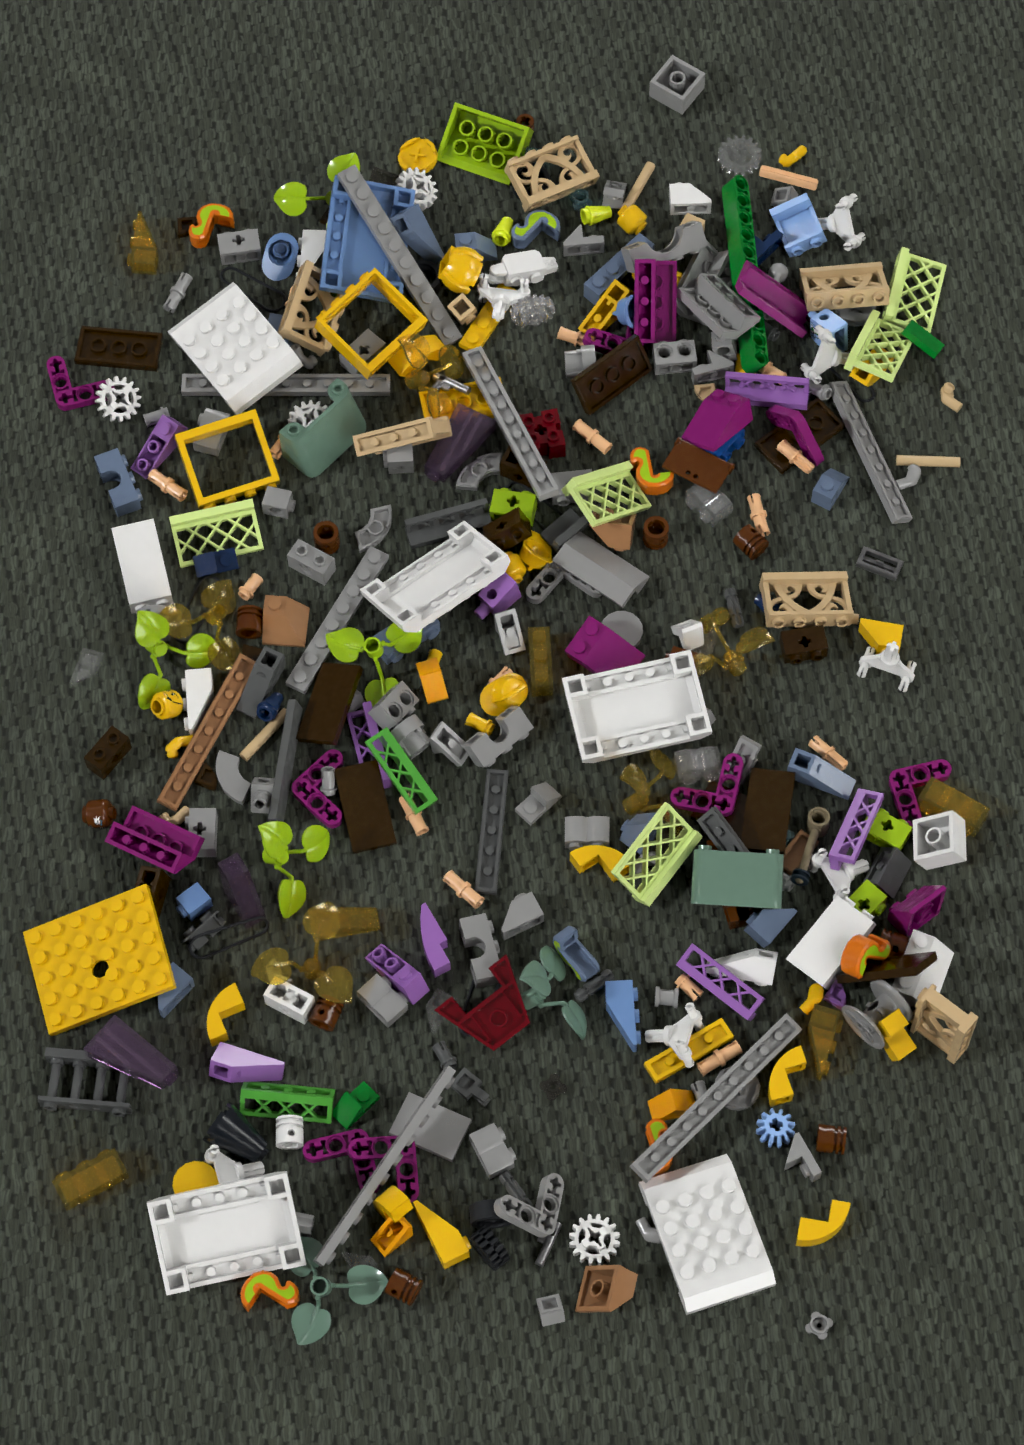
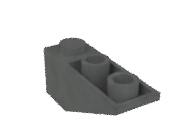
M264 646L250 673L237 705V711L252 718H257L258 704L268 698L286 667L284 654Z

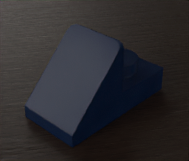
M776 229L772 234H768L763 241L755 236L758 267L782 244L783 233Z
M235 548L193 556L197 578L239 569Z

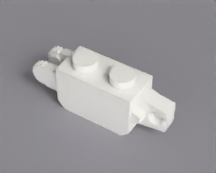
M537 250L505 254L501 263L490 266L488 283L494 285L503 283L506 287L520 286V280L525 278L524 283L526 279L529 280V283H538L543 280L544 275L556 272L558 264L554 257H542Z

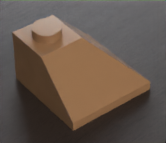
M606 508V511L614 514L613 509ZM593 511L592 514L596 520L599 519L600 514ZM637 513L596 527L590 525V527L608 547L614 548L616 551L630 550Z
M265 595L262 645L305 648L310 608L287 596Z
M621 1265L585 1266L575 1311L579 1313L612 1312L633 1298L638 1274Z

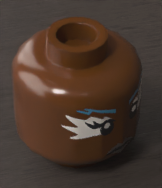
M108 799L89 800L86 806L82 808L83 822L87 823L90 828L110 827L117 816L115 806H112Z

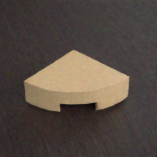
M715 383L694 385V391L696 395L698 394L702 398V401L716 390Z

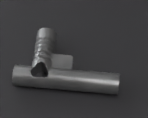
M435 372L432 379L436 382L428 390L431 396H435L440 389L449 391L451 388L469 395L471 387Z
M560 1222L556 1224L554 1236L538 1237L537 1241L543 1244L535 1261L536 1265L544 1266L562 1226Z

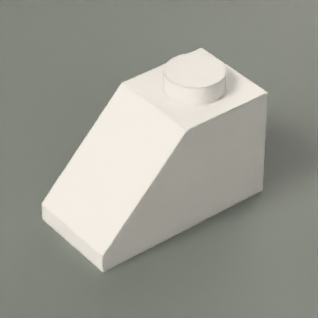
M681 182L669 184L670 215H686L687 213L711 214V199L692 184Z

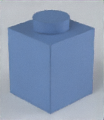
M198 882L176 897L177 911L183 918L187 916L191 922L213 906L210 896Z

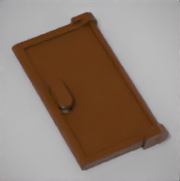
M681 437L676 439L672 451L662 465V468L717 494L728 474L730 475L735 467L734 463H729L683 440Z

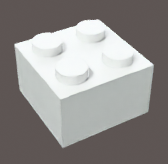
M953 810L913 820L914 861L925 870L967 861L965 820Z

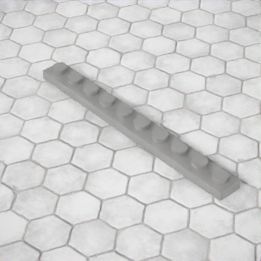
M354 164L339 172L337 178L421 313L428 319L427 322L435 335L446 347L461 340L463 336L356 165Z
M482 346L462 352L463 360L539 501L559 495L557 484Z
M182 374V396H221L203 374ZM292 374L264 396H328V387L337 378L348 386L352 396H390L391 375L373 374L367 380L362 374Z
M786 1013L629 1167L647 1183L802 1031V1028Z
M444 1067L313 1262L319 1266H324L325 1263L329 1265L337 1254L334 1250L338 1244L343 1245L350 1235L347 1232L352 1224L357 1225L363 1216L361 1210L365 1204L369 1206L377 1195L374 1191L378 1185L383 1186L390 1176L387 1172L391 1166L396 1167L402 1159L401 1151L405 1146L410 1147L416 1138L414 1132L418 1126L422 1128L429 1119L427 1113L431 1107L435 1109L443 1098L440 1094L444 1088L448 1090L456 1078L453 1075L456 1070L452 1067Z

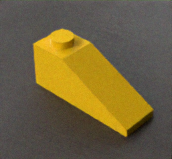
M614 279L578 329L584 334L590 328L605 331L617 320V316L612 315V312L616 311L619 300L633 295L634 292L620 281Z
M418 1200L413 1202V1209L444 1270L470 1257L469 1249L472 1247L466 1235L462 1237L459 1230Z

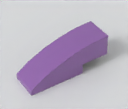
M423 903L420 915L422 943L428 965L436 978L451 970L450 961L443 949L448 947L446 936L427 904Z

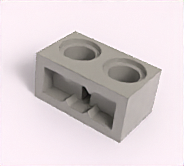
M682 339L674 342L661 341L653 343L652 356L655 375L692 372V368L697 366L694 340Z
M402 680L390 688L368 714L382 730L386 727L388 729L393 727L394 729L403 721L402 718L404 716L407 718L416 710L414 706L419 699Z

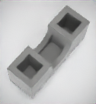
M510 706L495 718L500 726V735L496 740L492 741L487 733L477 732L462 744L476 766L490 767L496 762L495 758L500 754L509 752L515 742L528 737L529 731L534 727L520 706Z
M486 913L459 919V930L464 948L476 946L484 951L481 957L471 959L470 969L476 989L498 984L499 981L489 970V967L499 960L498 954L500 953L498 941L493 940L492 933H494L492 920L487 919Z

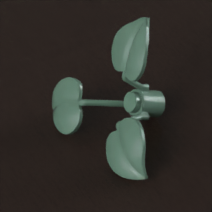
M548 945L543 946L540 950L541 963L536 960L528 963L519 980L532 987L521 993L525 1008L530 1010L537 1005L540 1009L547 1006H563L562 1014L565 1020L581 1040H584L587 1021L582 1008L575 1001L544 1002V999L551 993L549 981L553 976L556 980L562 981L566 976V969L558 953Z
M301 1236L307 1264L291 1268V1270L300 1277H305L311 1271L313 1272L310 1290L316 1295V1307L312 1303H302L297 1306L292 1314L291 1323L297 1344L307 1345L321 1339L330 1329L331 1314L325 1309H320V1298L328 1296L332 1288H349V1296L355 1303L368 1305L379 1298L386 1288L388 1279L380 1270L372 1266L357 1265L347 1273L349 1283H331L329 1279L318 1276L316 1267H319V1265L313 1262L323 1245L314 1238Z

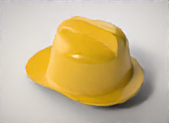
M532 530V536L523 540V545L519 552L520 558L525 563L526 569L529 572L532 569H542L547 563L553 562L551 547L539 533Z
M508 673L484 687L480 694L482 709L491 716H499L510 706H520L528 695L527 683L517 673Z

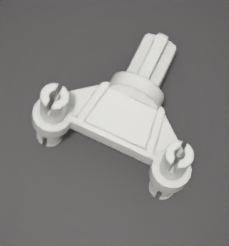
M855 193L842 197L839 203L835 205V211L828 217L818 218L823 230L836 232L846 242L843 245L846 246L844 247L846 251L859 247L861 242L866 239L863 232H860L858 235L854 234L849 208L858 199Z
M484 273L479 275L480 281L477 285L479 302L482 303V299L483 303L487 302V300L490 301L493 307L492 318L496 319L497 322L504 319L505 311L509 309L510 305L520 302V307H523V303L524 308L528 306V298L531 294L528 279H526L525 283V278L521 279L520 288L518 290L490 287L488 275L485 274V277Z
M817 325L816 329H814V332L818 334V338L821 340V344L813 365L810 367L807 363H802V367H800L801 371L804 372V376L815 384L821 383L822 377L819 376L820 374L831 368V366L845 365L849 353L841 352L835 344L836 339L833 338L832 333L821 325Z
M893 641L892 643H887L886 649L881 654L874 655L875 649L872 647L870 652L871 647H867L864 656H861L859 660L860 667L857 676L860 677L862 673L861 678H865L868 668L875 667L900 676L902 680L898 689L902 691L904 686L903 692H907L909 683L914 680V670L917 664L913 662L911 667L912 661H908L907 666H905L900 660L899 646L896 645L897 642Z
M820 848L818 853H815L811 858L810 871L815 873L818 871V868L823 870L835 890L833 900L837 895L842 899L844 896L848 897L851 881L854 880L855 876L869 870L868 861L861 859L856 861L855 865L844 862L839 871L830 869L829 857H827L828 852H826V849Z
M690 1002L685 1005L688 1014L677 1023L666 1025L664 1029L645 1031L646 1042H664L666 1046L672 1048L680 1060H683L687 1068L694 1066V1061L691 1057L692 1051L688 1046L693 1027H695L696 1032L704 1028L700 1011L696 1010L694 1004Z
M215 1144L211 1145L204 1155V1162L211 1166L214 1164L219 1184L255 1177L265 1173L264 1165L261 1161L242 1165L241 1162H235L221 1153L220 1149H218L219 1146Z

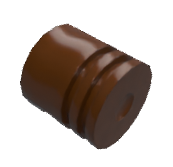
M652 516L645 521L643 542L648 548L659 550L666 546L669 533L668 522L660 516Z
M321 521L316 524L313 530L315 548L328 555L333 554L340 546L338 527L331 521Z
M751 524L744 526L733 539V543L751 560L759 557L769 545V542Z
M255 605L240 606L237 610L236 635L243 639L259 638L262 634L263 609Z
M884 928L880 937L890 942L891 952L889 956L904 955L910 937L897 932L893 934L891 930L888 932Z
M320 994L308 1021L317 1028L332 1032L344 1008V1004L332 996Z
M818 1124L816 1152L832 1153L835 1151V1154L841 1152V1155H844L847 1127L841 1129V1126L835 1128L834 1125Z
M396 1268L386 1285L385 1293L399 1301L402 1299L403 1303L407 1302V1305L411 1306L421 1290L423 1280H418L416 1276L413 1277L412 1274Z

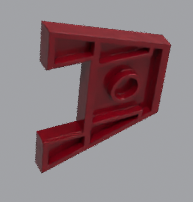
M507 954L489 967V970L502 987L466 1014L453 996L434 1010L493 1051L530 1024Z

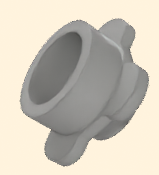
M813 1312L811 1314V1321L809 1324H806L805 1330L809 1334L817 1335L820 1340H824L827 1338L828 1329L833 1326V1321L819 1312Z

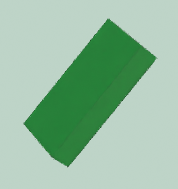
M911 320L901 333L933 359L945 345L914 320Z

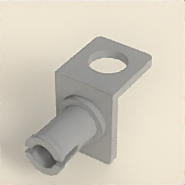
M254 777L251 783L252 813L269 814L275 778Z

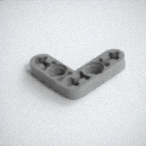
M553 562L548 563L526 588V598L532 604L541 603L563 578L593 598L602 596L601 593L592 590V587L587 584L585 585L581 580L575 579L572 574ZM549 574L553 575L555 580L547 583L543 580V577ZM540 585H541L542 587H541V589L539 590V596H538V595L532 596V591H533V592H536V591L540 588Z
M551 1173L543 1177L540 1182L535 1208L511 1195H504L495 1200L494 1211L500 1218L537 1237H547L556 1228L564 1190V1181L557 1173ZM545 1200L551 1203V1211L546 1209L544 1205ZM521 1211L527 1213L528 1222L522 1219Z

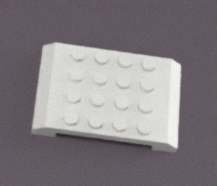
M234 282L167 331L236 415L241 414L304 366L291 347Z
M463 521L447 531L449 535L448 540L386 581L382 582L376 578L361 588L360 591L363 597L404 632L416 633L502 576L510 563L509 556L466 521Z
M691 650L669 654L667 658L584 676L582 673L562 678L582 763H596L699 740L712 734Z
M727 1154L652 1177L647 1183L644 1181L639 1182L638 1185L644 1202L649 1208L679 1289L678 1294L686 1315L776 1285L772 1266L732 1161Z
M287 1171L273 1172L162 1196L147 1201L166 1295L190 1291V1288L250 1276L262 1270L273 1271L282 1268L286 1270L307 1264Z

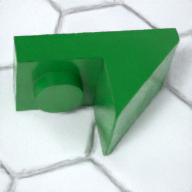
M363 1081L350 1094L347 1091L343 1094L333 1109L332 1116L348 1130L380 1099V1096Z

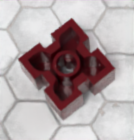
M557 408L541 411V416L533 417V413L519 415L541 456L548 455L549 459L566 456V443L563 431L560 430L561 422Z

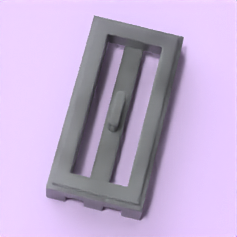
M864 546L856 562V567L896 581L904 561ZM865 554L886 561L893 565H896L897 567L895 568L890 565L884 564V562L880 560H874L869 557H866Z

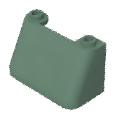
M339 378L334 380L328 387V396L334 402L309 426L305 428L297 422H291L279 431L282 457L307 477L319 476L354 443L352 436L365 433L366 421L348 386Z
M698 845V849H694L691 904L781 909L784 854H780L778 849H766V853L712 850L711 845Z

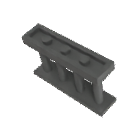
M46 1047L44 1056L52 1068L47 1096L38 1095L37 1100L40 1107L48 1111H56L57 1108L110 1112L117 1117L132 1114V1107L130 1103H125L129 1073L132 1070L138 1071L139 1069L137 1055ZM64 1064L73 1065L75 1068L70 1098L56 1097L60 1071ZM87 1066L97 1069L93 1100L79 1099L83 1071ZM109 1068L120 1071L116 1102L102 1101L106 1072Z

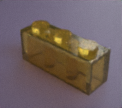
M528 627L531 696H553L550 627Z
M932 776L917 801L919 809L925 814L935 815L953 810L965 820L966 836L974 838L990 811V808Z
M115 1148L103 1150L97 1155L98 1157L91 1161H82L76 1166L77 1168L70 1172H61L55 1177L56 1179L52 1180L67 1211L130 1178Z

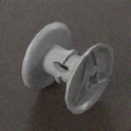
M880 979L870 981L871 990L876 999L873 1002L869 1001L863 1012L851 1005H844L841 1008L842 1015L852 1030L867 1044L876 1049H882L885 1046L884 1037L877 1027L879 1021L898 1008L907 1021L913 1019V1012L903 996L886 981Z

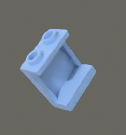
M807 193L769 209L777 229L783 233L782 241L789 258L800 256L803 252L811 248H817L822 243L827 242Z

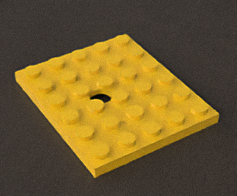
M147 884L23 932L50 1036L58 1035L177 988L150 888ZM105 961L109 966L105 976L95 977L93 973L94 966L98 962Z

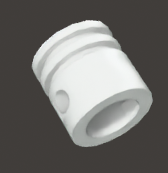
M281 1115L276 1118L277 1148L288 1150L299 1149L304 1146L303 1117L298 1115Z

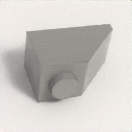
M532 891L527 894L521 893L511 901L501 929L503 940L544 922V913Z

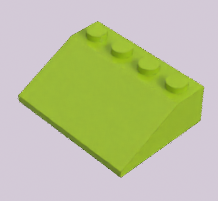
M455 102L438 150V161L510 186L511 181L504 172L507 161L515 156H518V158L525 156L534 131L530 127Z

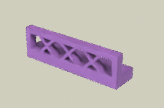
M726 371L725 391L749 398L752 406L772 407L773 405H779L790 409L807 410L809 378ZM730 379L739 380L741 382H730ZM753 381H758L761 384H754ZM774 383H780L782 386H776ZM794 385H804V388L795 387Z
M371 701L362 703L363 710L347 714L359 764L363 763L367 753L373 756L368 747L366 748L358 744L359 738L362 734L371 738L379 733L377 723L368 714L373 708ZM365 716L366 722L362 728H359L353 724L352 718ZM379 739L372 743L376 750L384 752L383 745ZM378 763L384 789L392 787V781Z
M858 788L828 854L830 869L839 871L843 862L855 865L884 800V793ZM868 798L876 799V802L869 805ZM866 813L868 819L861 822L864 814ZM857 830H859L861 835L853 839ZM849 847L853 849L851 856L846 855Z
M692 943L676 964V966L746 1020L752 1021L757 1015L755 1011L765 998ZM693 951L701 955L702 965L693 966L687 961ZM705 959L711 964H705ZM715 966L718 968L720 979H710L706 974V967ZM723 973L726 974L728 977L723 978ZM724 981H735L737 993H728L724 988ZM752 994L757 998L750 1009L742 1003V995Z

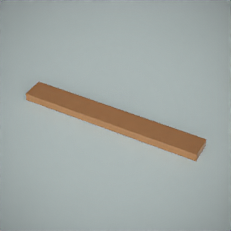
M241 653L239 654L156 802L175 812L177 811L241 698L256 661Z

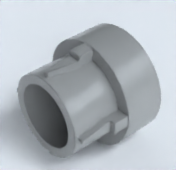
M582 345L580 349L564 351L566 378H574L596 362L594 345Z
M416 714L403 720L391 731V734L410 760L418 756L430 745L429 737L423 729L425 725Z

